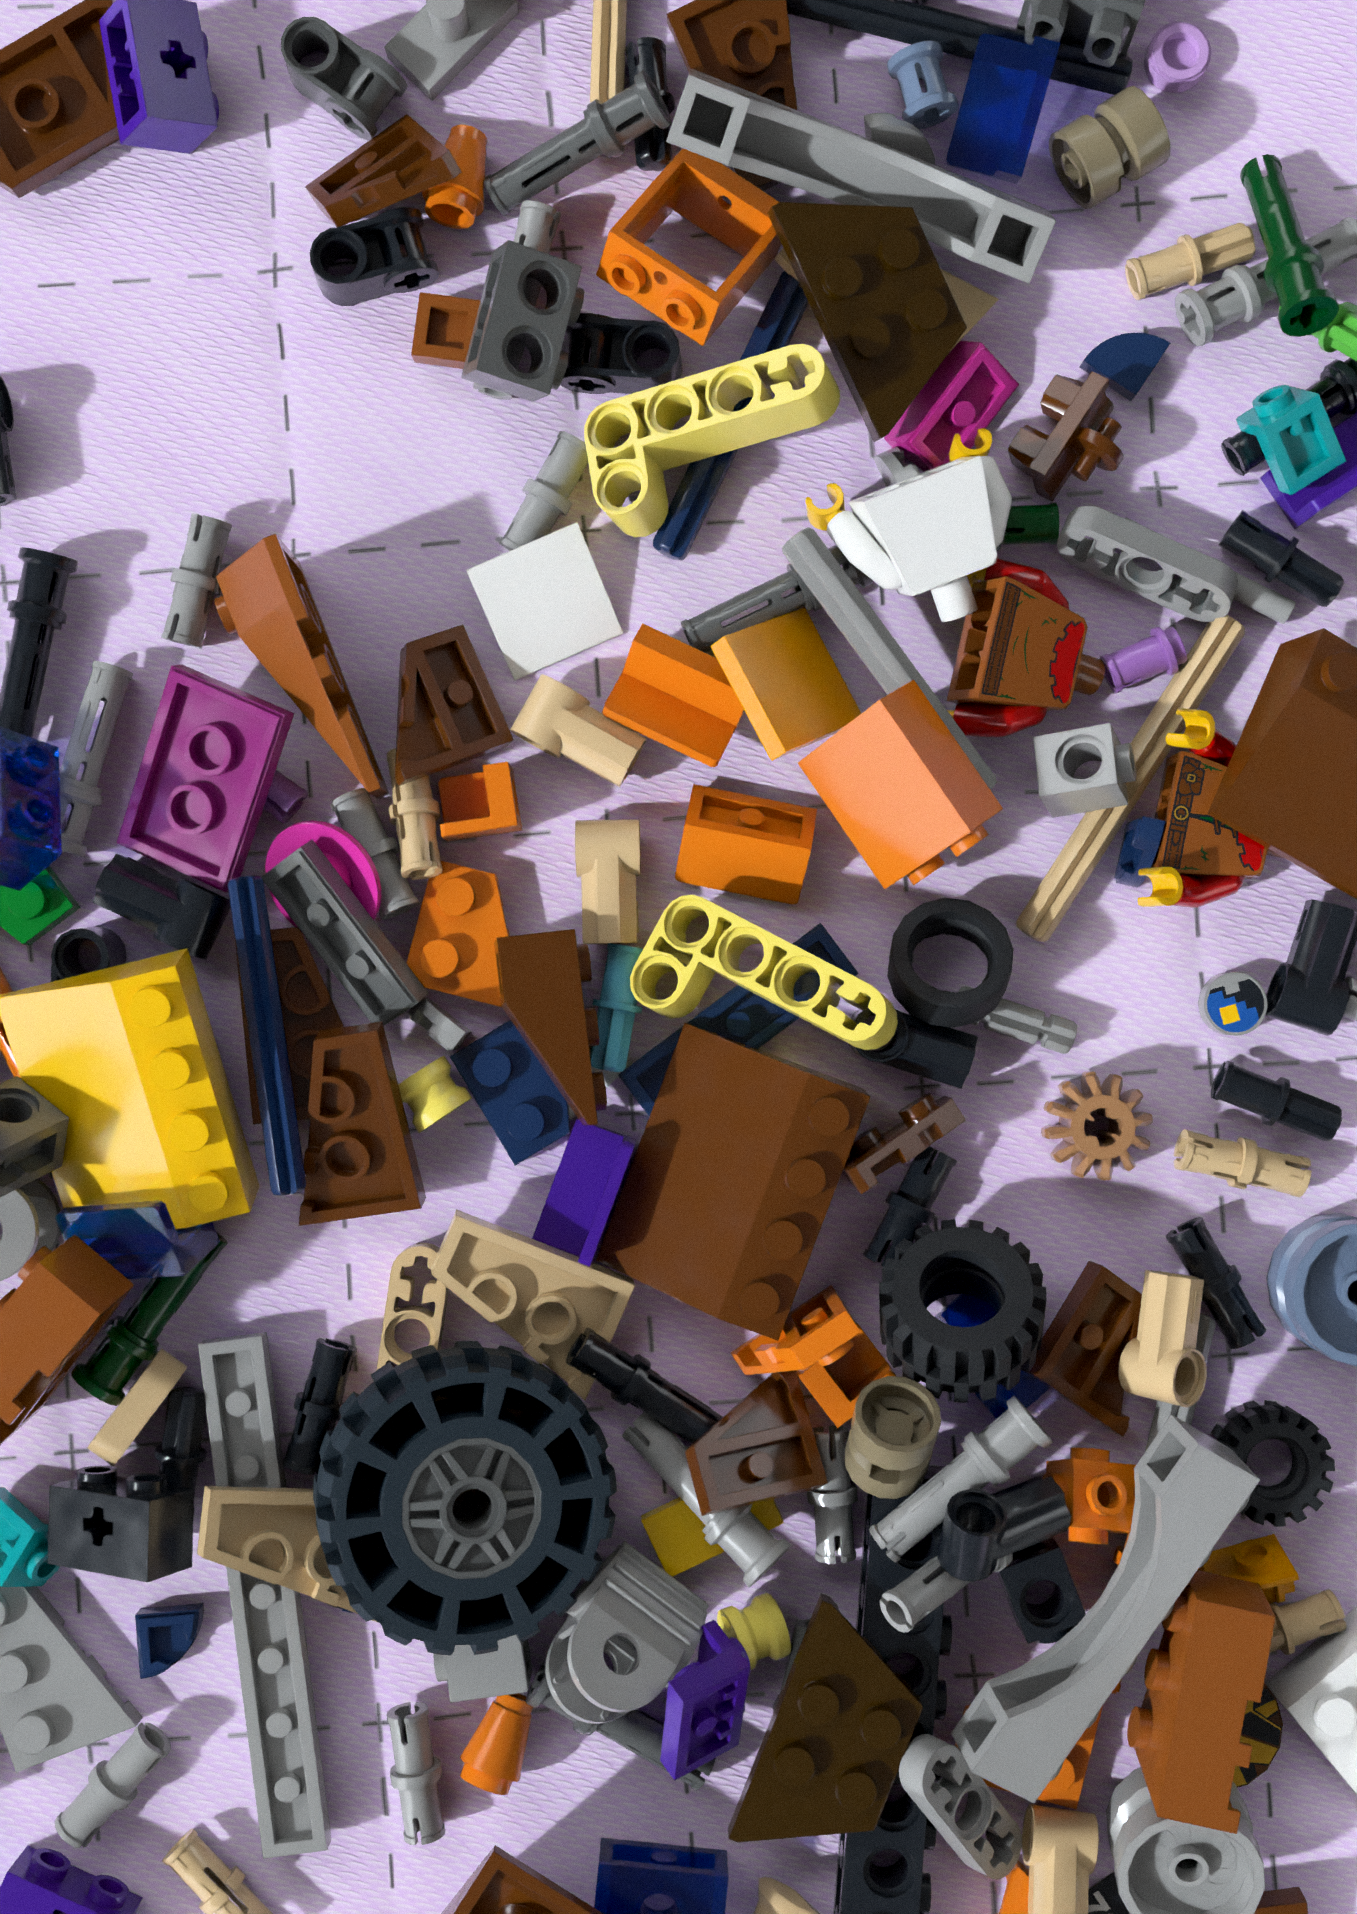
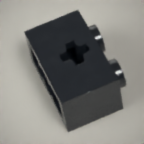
M113 1466L83 1467L77 1470V1478L50 1485L48 1564L147 1583L192 1567L194 1488L167 1484V1476L163 1474L145 1473L132 1475L127 1478L117 1476L118 1469Z

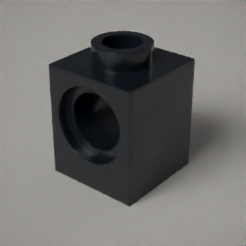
M1053 1537L1014 1552L1011 1563L1002 1571L997 1572L1016 1624L1027 1644L1037 1640L1043 1644L1057 1642L1070 1632L1086 1615L1062 1551ZM1041 1580H1049L1055 1583L1054 1592L1046 1602L1041 1604L1026 1602L1027 1591L1034 1583Z

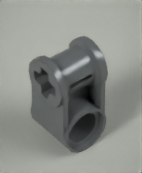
M317 17L296 19L285 28L281 38V52L294 87L303 96L332 114L349 131L367 141L371 140L377 133L375 123L394 96L402 97L407 90L408 85L404 78L383 58L369 50L363 49L331 27L326 21ZM312 51H321L328 54L327 59L315 67H306L299 64L301 59Z

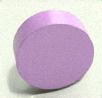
M1179 21L1164 25L1154 34L1145 52L1144 69L1148 79L1158 89L1168 93H1182L1192 89L1201 80L1211 60L1210 42L1205 33L1191 23Z

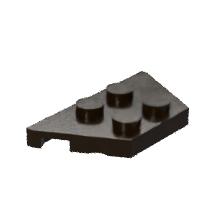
M780 202L772 206L767 214L873 442H876L890 433L967 329V326L913 207Z
M822 1593L819 1596L730 1821L728 1838L735 1842L874 1831L898 1772L900 1761L906 1752L921 1714L923 1705L920 1697L899 1674H895L884 1662L880 1652L865 1636L862 1637L839 1611L838 1605L830 1596Z

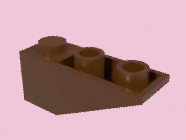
M575 929L497 937L494 947L502 1008L582 1125L598 1124L597 1111L607 1109V1096L603 1072H592L589 1046L599 1045V1028L595 1007L584 1008L581 983L591 982L592 980L588 944H577Z

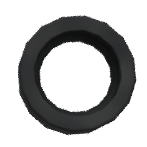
M938 899L922 903L903 917L892 937L887 977L894 997L910 1015L930 1025L956 1028L976 1023L996 1009L1007 989L1011 976L1014 948L1006 927L991 911L968 900ZM941 934L960 936L974 943L986 955L988 961L987 974L982 983L973 989L961 992L938 990L923 982L914 972L912 966L913 951L918 943L925 938Z

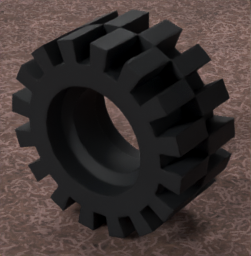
M1265 1400L1264 1405H1259L1255 1401L1243 1403L1245 1411L1241 1413L1232 1408L1224 1414L1229 1420L1226 1426L1222 1428L1216 1423L1211 1433L1217 1437L1218 1442L1232 1449L1246 1465L1252 1448L1259 1442L1267 1439H1277L1285 1442L1292 1455V1467L1288 1476L1276 1485L1262 1486L1257 1484L1250 1495L1247 1505L1240 1514H1245L1250 1520L1264 1525V1520H1267L1274 1527L1286 1526L1285 1518L1288 1517L1296 1523L1307 1519L1303 1509L1308 1505L1317 1512L1324 1504L1316 1497L1320 1489L1330 1493L1334 1483L1325 1477L1326 1471H1335V1460L1326 1454V1450L1331 1449L1327 1438L1318 1433L1319 1428L1288 1406L1283 1407L1275 1401Z

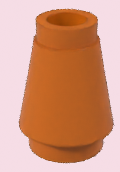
M469 125L453 126L444 144L451 152L462 173L453 179L422 191V196L426 201V214L433 221L445 227L453 229L469 228L474 224L475 217L481 215L484 210L485 148L487 137L475 127Z
M517 1693L496 1696V1699L493 1700L460 1756L461 1760L465 1762L460 1776L466 1782L491 1793L507 1795L512 1782L520 1781L532 1718L531 1712L533 1710V1707L526 1703L527 1696Z

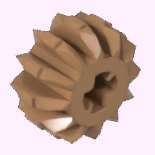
M1083 1072L1081 1092L1070 1081H1062L1058 1085L1060 1093L1067 1100L1065 1106L1052 1101H1047L1044 1105V1111L1060 1118L1059 1124L1047 1125L1041 1128L1042 1137L1046 1139L1063 1138V1141L1053 1149L1050 1155L1058 1163L1073 1157L1071 1173L1075 1176L1084 1178L1093 1165L1097 1178L1104 1181L1110 1180L1113 1173L1112 1159L1122 1169L1131 1171L1135 1168L1136 1164L1127 1149L1132 1146L1140 1150H1148L1150 1147V1141L1145 1137L1135 1135L1136 1127L1152 1124V1114L1131 1112L1141 1102L1143 1094L1138 1089H1130L1121 1094L1123 1078L1119 1075L1109 1074L1101 1086L1095 1072ZM1094 1110L1097 1115L1107 1117L1109 1120L1108 1131L1099 1130V1133L1103 1136L1099 1141L1096 1136L1084 1132L1085 1120L1094 1121V1118L1090 1115Z

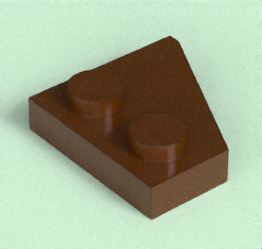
M1088 1261L1044 1334L1041 1348L1036 1353V1362L1028 1374L1110 1431L1124 1437L1129 1427L1130 1417L1121 1413L1124 1389L1119 1380V1361L1126 1344L1137 1337L1142 1294L1103 1265Z
M796 1371L771 1373L685 1450L702 1516L818 1489L828 1484Z

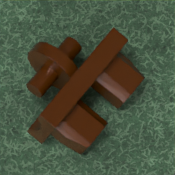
M1092 371L1083 383L1062 375H1055L1044 391L1040 402L1042 413L1059 421L1050 436L1025 425L1019 429L1010 443L1008 453L1011 463L1032 477L1038 495L1053 502L1071 473L1078 479L1087 481L1096 467L1106 471H1115L1122 462L1124 455L1121 449L1113 442L1122 426L1116 420L1109 418L1114 405L1105 394L1109 386L1108 378Z

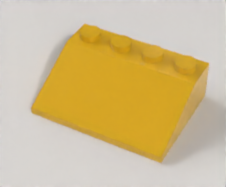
M188 948L0 994V1016L20 1078L69 1117L63 1163L61 1167L51 1172L72 1236L74 1234L79 1237L189 1228L251 1211L260 1186Z

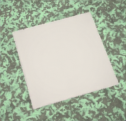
M578 522L466 570L514 681L623 634Z

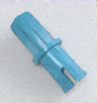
M609 943L607 945L608 955L600 1000L593 999L592 1005L598 1006L599 1045L591 1046L590 1061L591 1066L596 1069L622 1072L627 1064L635 1013L642 1014L643 1007L637 1006V1000L630 988V976L643 949Z

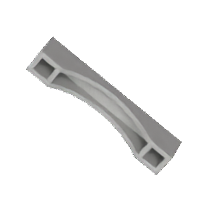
M692 68L690 69L666 140L670 144L724 165L797 187L843 205L913 207L928 241L972 262L1028 284L1032 279L1056 223V219L1045 208Z
M1172 1414L1134 1467L1135 1503L1130 1534L1119 1565L1101 1597L1082 1620L1050 1649L1017 1669L987 1680L951 1732L972 1773L1032 1803L1036 1802L1047 1784L1059 1774L1063 1762L1084 1731L1096 1721L1105 1701L1122 1677L1133 1668L1142 1648L1159 1624L1170 1615L1177 1598L1198 1568L1208 1561L1214 1545L1235 1515L1245 1508L1252 1491L1260 1481L1257 1475L1232 1449Z

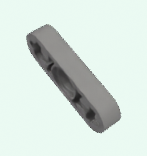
M1081 506L1072 510L1066 518L1057 542L1060 555L1069 564L1197 621L1212 622L1215 618L1225 617L1230 610L1238 586L1237 575L1225 563L1095 506ZM1085 536L1091 537L1094 540L1087 539ZM1118 548L1122 550L1121 554L1116 553L1115 549ZM1137 557L1149 558L1159 563L1163 569L1159 571L1146 570L1137 566L1132 559ZM1175 574L1180 576L1179 580L1173 578Z
M922 1734L914 1738L908 1744L899 1765V1778L904 1790L965 1865L991 1879L997 1880L1007 1876L1015 1867L1022 1849V1834L1017 1823L983 1779L971 1772L961 1751L956 1746L930 1734ZM934 1772H935L938 1776L943 1777L937 1784L934 1783V1780H935V1774H934ZM968 1792L966 1808L960 1819L955 1822L958 1804L964 1794ZM986 1830L988 1831L986 1836L989 1842L981 1837Z

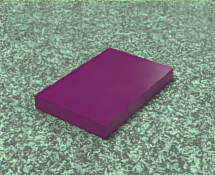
M183 664L171 665L116 843L228 893L229 880L241 877L294 713Z

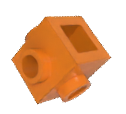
M1070 1448V1459L1046 1462V1473L1042 1479L1051 1476L1065 1494L1067 1508L1072 1515L1068 1528L1069 1542L1108 1544V1533H1130L1135 1503L1134 1467L1136 1465L1110 1462L1109 1450L1095 1448Z

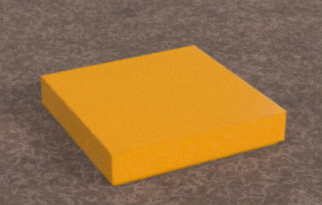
M805 607L725 635L710 646L771 761L836 734L861 714Z

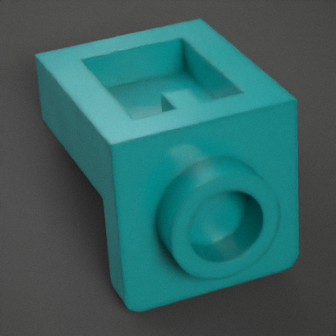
M1279 385L1258 395L1252 402L1253 408L1236 418L1240 431L1257 437L1277 487L1283 493L1295 494L1346 461L1318 393L1289 385Z
M0 1487V1587L43 1586L60 1568V1566L48 1564L49 1524H44L5 1487Z

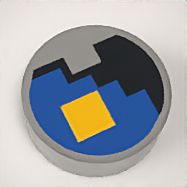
M1240 972L1221 973L1212 977L1203 986L1199 995L1198 1008L1202 1020L1210 1029L1219 1034L1238 1036L1253 1031L1261 1024L1267 1011V997L1261 984L1252 976Z

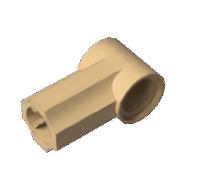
M541 674L510 731L536 748L556 758H560L563 755L614 785L621 787L637 761L646 743V738L590 707L589 700L573 689L551 677Z
M576 820L575 861L576 875L581 877L583 944L637 943L639 927L636 876H641L640 820Z
M1145 1270L1137 1337L1126 1344L1119 1361V1380L1125 1392L1186 1408L1193 1406L1200 1399L1207 1379L1205 1358L1200 1351L1196 1350L1204 1286L1203 1279L1183 1274Z
M1033 1804L1027 1806L1022 1829V1856L1024 1864L1029 1866L1028 1914H1088L1089 1875L1095 1869L1099 1843L1098 1822L1094 1813Z

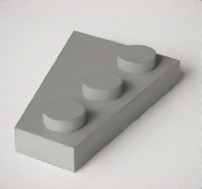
M37 1586L0 1587V1731L16 1773L136 1727L143 1718L129 1700L124 1703L105 1680L104 1676L107 1672L94 1656L90 1655L87 1657L63 1628L64 1619Z

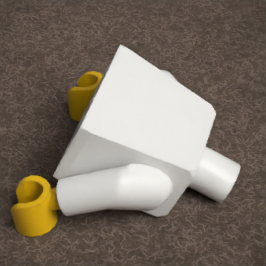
M981 428L978 429L974 441L976 449L965 447L961 442L960 434L956 433L949 452L950 462L850 501L849 504L852 512L845 511L844 495L841 487L836 483L826 485L828 497L834 503L832 507L828 509L817 508L810 497H806L805 504L810 524L819 530H827L830 538L851 564L883 589L896 590L899 594L915 596L931 590L941 622H948L971 614L978 609L967 575L996 563V548L1004 539L1012 496L993 457L988 456L992 444V434L989 430Z

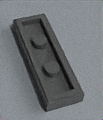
M313 839L261 877L371 1023L383 1021V1025H386L418 1004L429 994Z

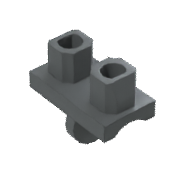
M1024 0L1016 28L1025 30L1027 46L1049 51L1054 47H1058L1060 39L1085 45L1083 54L1087 57L1088 62L1110 68L1115 64L1120 54H1127L1145 0Z

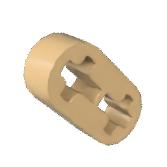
M161 1348L125 1395L122 1402L98 1431L87 1449L114 1466L186 1370L187 1365Z

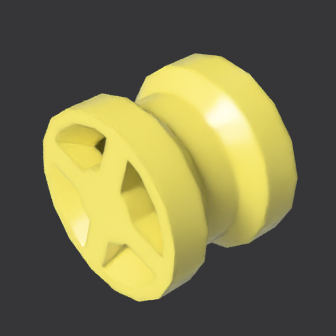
M445 1056L436 1059L398 1084L402 1102L407 1103L414 1113L412 1123L419 1133L472 1099L465 1087L456 1086L450 1076L451 1065Z
M764 1593L755 1596L750 1606L740 1610L729 1606L718 1611V1625L728 1638L734 1637L742 1644L748 1655L751 1670L756 1667L757 1661L770 1657L777 1661L790 1654L791 1642L783 1614L771 1594Z

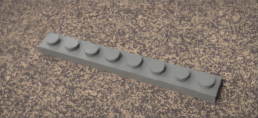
M267 1332L203 1340L198 1344L216 1486L287 1488ZM226 1567L263 1859L326 1851L332 1839L300 1592Z

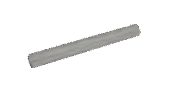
M808 527L791 537L782 547L783 554L888 695L915 680L989 789H992L997 783L996 776L815 530Z

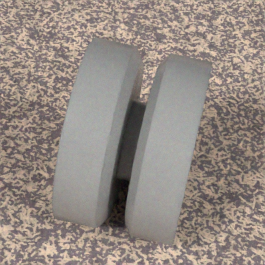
M1141 1767L1134 1769L1115 1787L1106 1809L1107 1835L1111 1855L1114 1859L1118 1893L1129 1914L1255 1913L1265 1890L1264 1863L1258 1843L1253 1835V1826L1247 1806L1234 1782L1232 1783L1230 1802L1233 1808L1241 1812L1237 1834L1157 1817Z

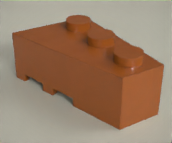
M75 1234L53 1252L47 1246L40 1248L19 1271L17 1276L23 1280L21 1285L17 1289L14 1288L0 1300V1446L44 1407L134 1286L130 1280Z
M1197 1570L1175 1601L1170 1615L1162 1621L1164 1632L1159 1649L1152 1648L1145 1664L1144 1680L1147 1689L1141 1707L1135 1706L1132 1709L1127 1729L1128 1744L1135 1749L1157 1817L1237 1834L1241 1812L1233 1808L1230 1802L1235 1766L1249 1768L1253 1747L1248 1743L1240 1742L1244 1715L1248 1701L1261 1702L1276 1618L1259 1583Z

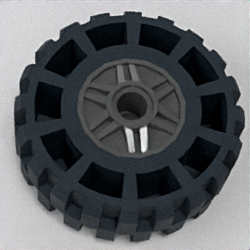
M455 1341L454 1348L436 1350L434 1345H429L411 1351L412 1359L394 1368L390 1362L371 1374L374 1382L360 1395L353 1391L339 1409L341 1419L334 1431H327L319 1451L321 1457L319 1472L317 1475H314L313 1500L316 1510V1525L332 1578L336 1585L341 1586L346 1592L350 1606L366 1622L373 1619L382 1625L385 1636L405 1646L412 1642V1639L424 1641L428 1653L451 1656L455 1645H470L474 1655L498 1651V1640L516 1635L521 1643L540 1633L541 1630L537 1623L553 1611L559 1617H562L577 1602L572 1592L581 1579L593 1580L603 1562V1559L596 1550L601 1539L607 1540L612 1537L616 1514L609 1507V1496L617 1492L615 1469L607 1461L605 1450L608 1448L605 1436L600 1426L590 1416L586 1409L587 1406L546 1366L527 1359L519 1351L501 1345L494 1349L482 1347L478 1341ZM436 1395L452 1398L435 1402ZM502 1407L522 1410L524 1414L518 1419ZM469 1489H477L475 1494L471 1493L467 1498L455 1501L462 1492Z

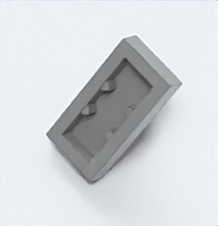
M426 0V5L384 46L387 57L433 101L519 13L517 0Z

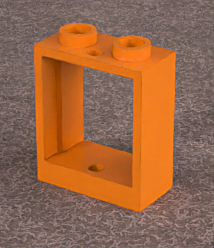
M682 148L611 228L596 276L611 285L619 293L631 298L667 322L672 328L684 333L704 346L777 256L781 242L767 213L772 206L780 202L723 164ZM723 196L727 197L731 201V204H728L723 199ZM673 210L744 257L716 292L644 245Z

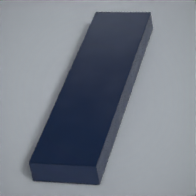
M821 923L792 943L853 976L859 974ZM806 973L795 982L793 994L797 1002L807 1001L818 992L820 986V976L818 973ZM736 985L687 1023L759 1049L800 1017ZM683 1026L618 1074L648 1116H650Z

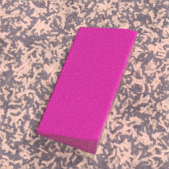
M960 341L944 358L884 439L892 448L898 447L902 449L905 458L924 472L950 462L949 452L954 435L959 433L963 445L971 449L975 444L974 441L978 429H986L1019 386V383L982 342Z

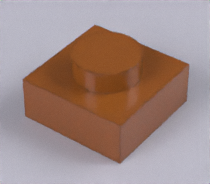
M420 292L411 352L414 362L463 369L480 300Z

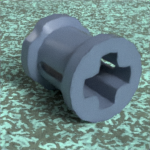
M922 41L909 45L895 53L887 62L889 75L891 78L898 80L906 107L902 113V120L914 125L918 129H925L944 122L952 114L956 113L959 107L955 94L949 93L940 66L944 53L940 43L936 41ZM920 79H923L927 92H922L919 83Z

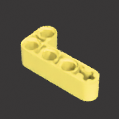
M794 344L606 401L589 414L584 427V438L595 500L598 506L625 534L633 537H646L656 532L663 525L668 514V498L663 471L817 426L827 421L836 412L840 402L838 385L822 355L814 347L805 344ZM752 397L751 402L745 408L732 412L734 406L739 401ZM691 415L689 421L683 427L672 430L679 419ZM630 433L629 438L624 444L613 448L621 436ZM640 491L638 498L632 504L622 507L625 499L631 493Z
M684 895L671 901L662 913L630 976V988L635 999L643 1006L671 1019L681 1018L691 1013L701 1001L712 978L717 973L860 1049H878L887 1044L894 1036L898 1024L897 1012L894 1006L872 985L696 895ZM699 916H708L709 927L704 937L697 942L687 943L686 930L690 922ZM752 944H762L764 947L762 962L752 971L741 972L739 968L741 953ZM676 971L678 976L676 990L668 998L658 1000L655 991L657 981L667 972ZM806 973H818L820 976L818 992L807 1001L797 1002L793 994L795 982ZM840 998H843L847 1003L860 1010H867L869 1008L876 1015L870 1026L866 1023L857 1024L843 1011L837 1009Z

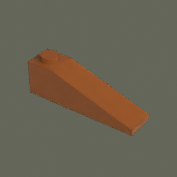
M276 534L265 537L216 576L223 596L214 599L219 617L229 635L238 633L243 642L364 788L377 799L390 795L301 564Z

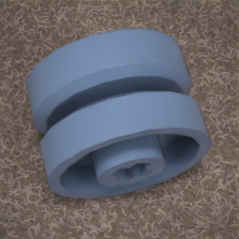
M1343 1213L1312 1216L1290 1229L1273 1251L1266 1277L1270 1306L1283 1328L1306 1346L1321 1352L1332 1360L1357 1366V1217Z

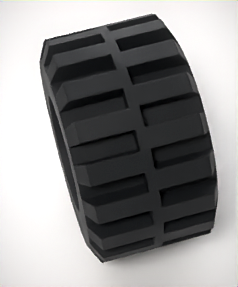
M955 1219L941 1221V1230L934 1232L928 1225L915 1230V1242L912 1243L904 1238L895 1247V1259L887 1258L882 1269L883 1282L879 1283L880 1336L882 1345H886L887 1358L893 1368L902 1366V1377L918 1383L920 1381L926 1383V1389L937 1399H940L942 1391L954 1393V1402L968 1403V1394L979 1392L982 1401L996 1397L997 1385L999 1384L1009 1391L1020 1382L1021 1370L1027 1373L1030 1372L1036 1362L1037 1350L1041 1348L1047 1301L1046 1287H1042L1043 1273L1038 1263H1029L1030 1250L1022 1242L1011 1246L1009 1244V1232L999 1227H996L993 1233L983 1231L984 1222L969 1219V1227H956ZM965 1294L983 1300L997 1314L980 1325L957 1327L938 1320L927 1310V1307L944 1296Z

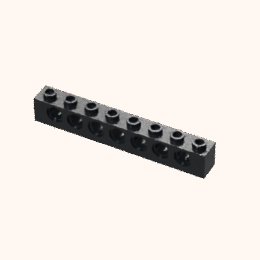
M929 1465L922 1485L945 1466ZM867 1493L856 1630L862 1637L865 1636L880 1652L886 1664L893 1656L899 1653H910L918 1658L917 1664L912 1671L900 1675L920 1697L923 1705L909 1741L910 1743L914 1738L922 1734L933 1736L934 1720L944 1721L947 1686L945 1680L938 1679L939 1656L950 1655L952 1620L950 1615H943L944 1603H942L915 1624L912 1630L903 1633L896 1630L886 1620L880 1607V1599L883 1598V1593L893 1589L925 1565L927 1561L938 1555L943 1522L927 1534L926 1539L920 1545L908 1550L895 1563L886 1555L888 1549L886 1547L881 1549L874 1540L869 1528L873 1524L876 1525L910 1495L897 1499L878 1498ZM899 1769L893 1784L901 1785L899 1778ZM934 1772V1774H935L934 1783L937 1784V1783L940 1781L941 1776H938V1775ZM907 1792L900 1800L893 1803H885L874 1831L839 1834L833 1914L930 1913L931 1877L929 1873H922L924 1850H934L937 1829ZM885 1849H892L901 1853L899 1860L888 1867L876 1866L871 1862L874 1855Z

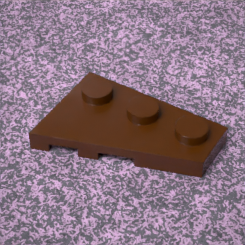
M694 0L666 14L667 24L688 72L692 68L797 110L786 0ZM730 167L733 172L762 191L782 183Z
M383 1021L320 1031L313 1042L308 1113L310 1114L308 1148L304 1154L306 1187L304 1190V1200L300 1205L299 1226L421 1209L425 1202L426 1194Z

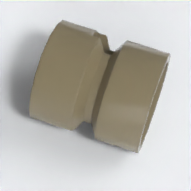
M1131 86L1099 104L1094 112V118L1088 114L1081 115L1052 133L1049 138V153L1057 176L1067 193L1078 205L1084 209H1090L1121 190L1122 177L1129 181H1136L1166 163L1170 157V140L1161 114L1152 100L1142 90Z
M887 1376L872 1381L861 1390L855 1403L851 1429L845 1448V1467L851 1480L864 1492L878 1498L897 1499L912 1494L922 1485L941 1426V1413L935 1397L921 1383L906 1377Z

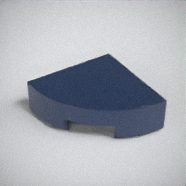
M1146 333L1117 335L1096 346L1086 356L1079 368L1089 374L1093 371L1108 378V387L1129 401H1132L1171 343L1158 336Z
M1142 816L1126 824L1114 876L1116 883L1138 888L1144 882L1147 876H1139L1138 871L1141 868H1151L1160 844L1165 821Z
M204 1603L141 1608L135 1614L140 1679L153 1677L165 1672L187 1653L201 1629Z

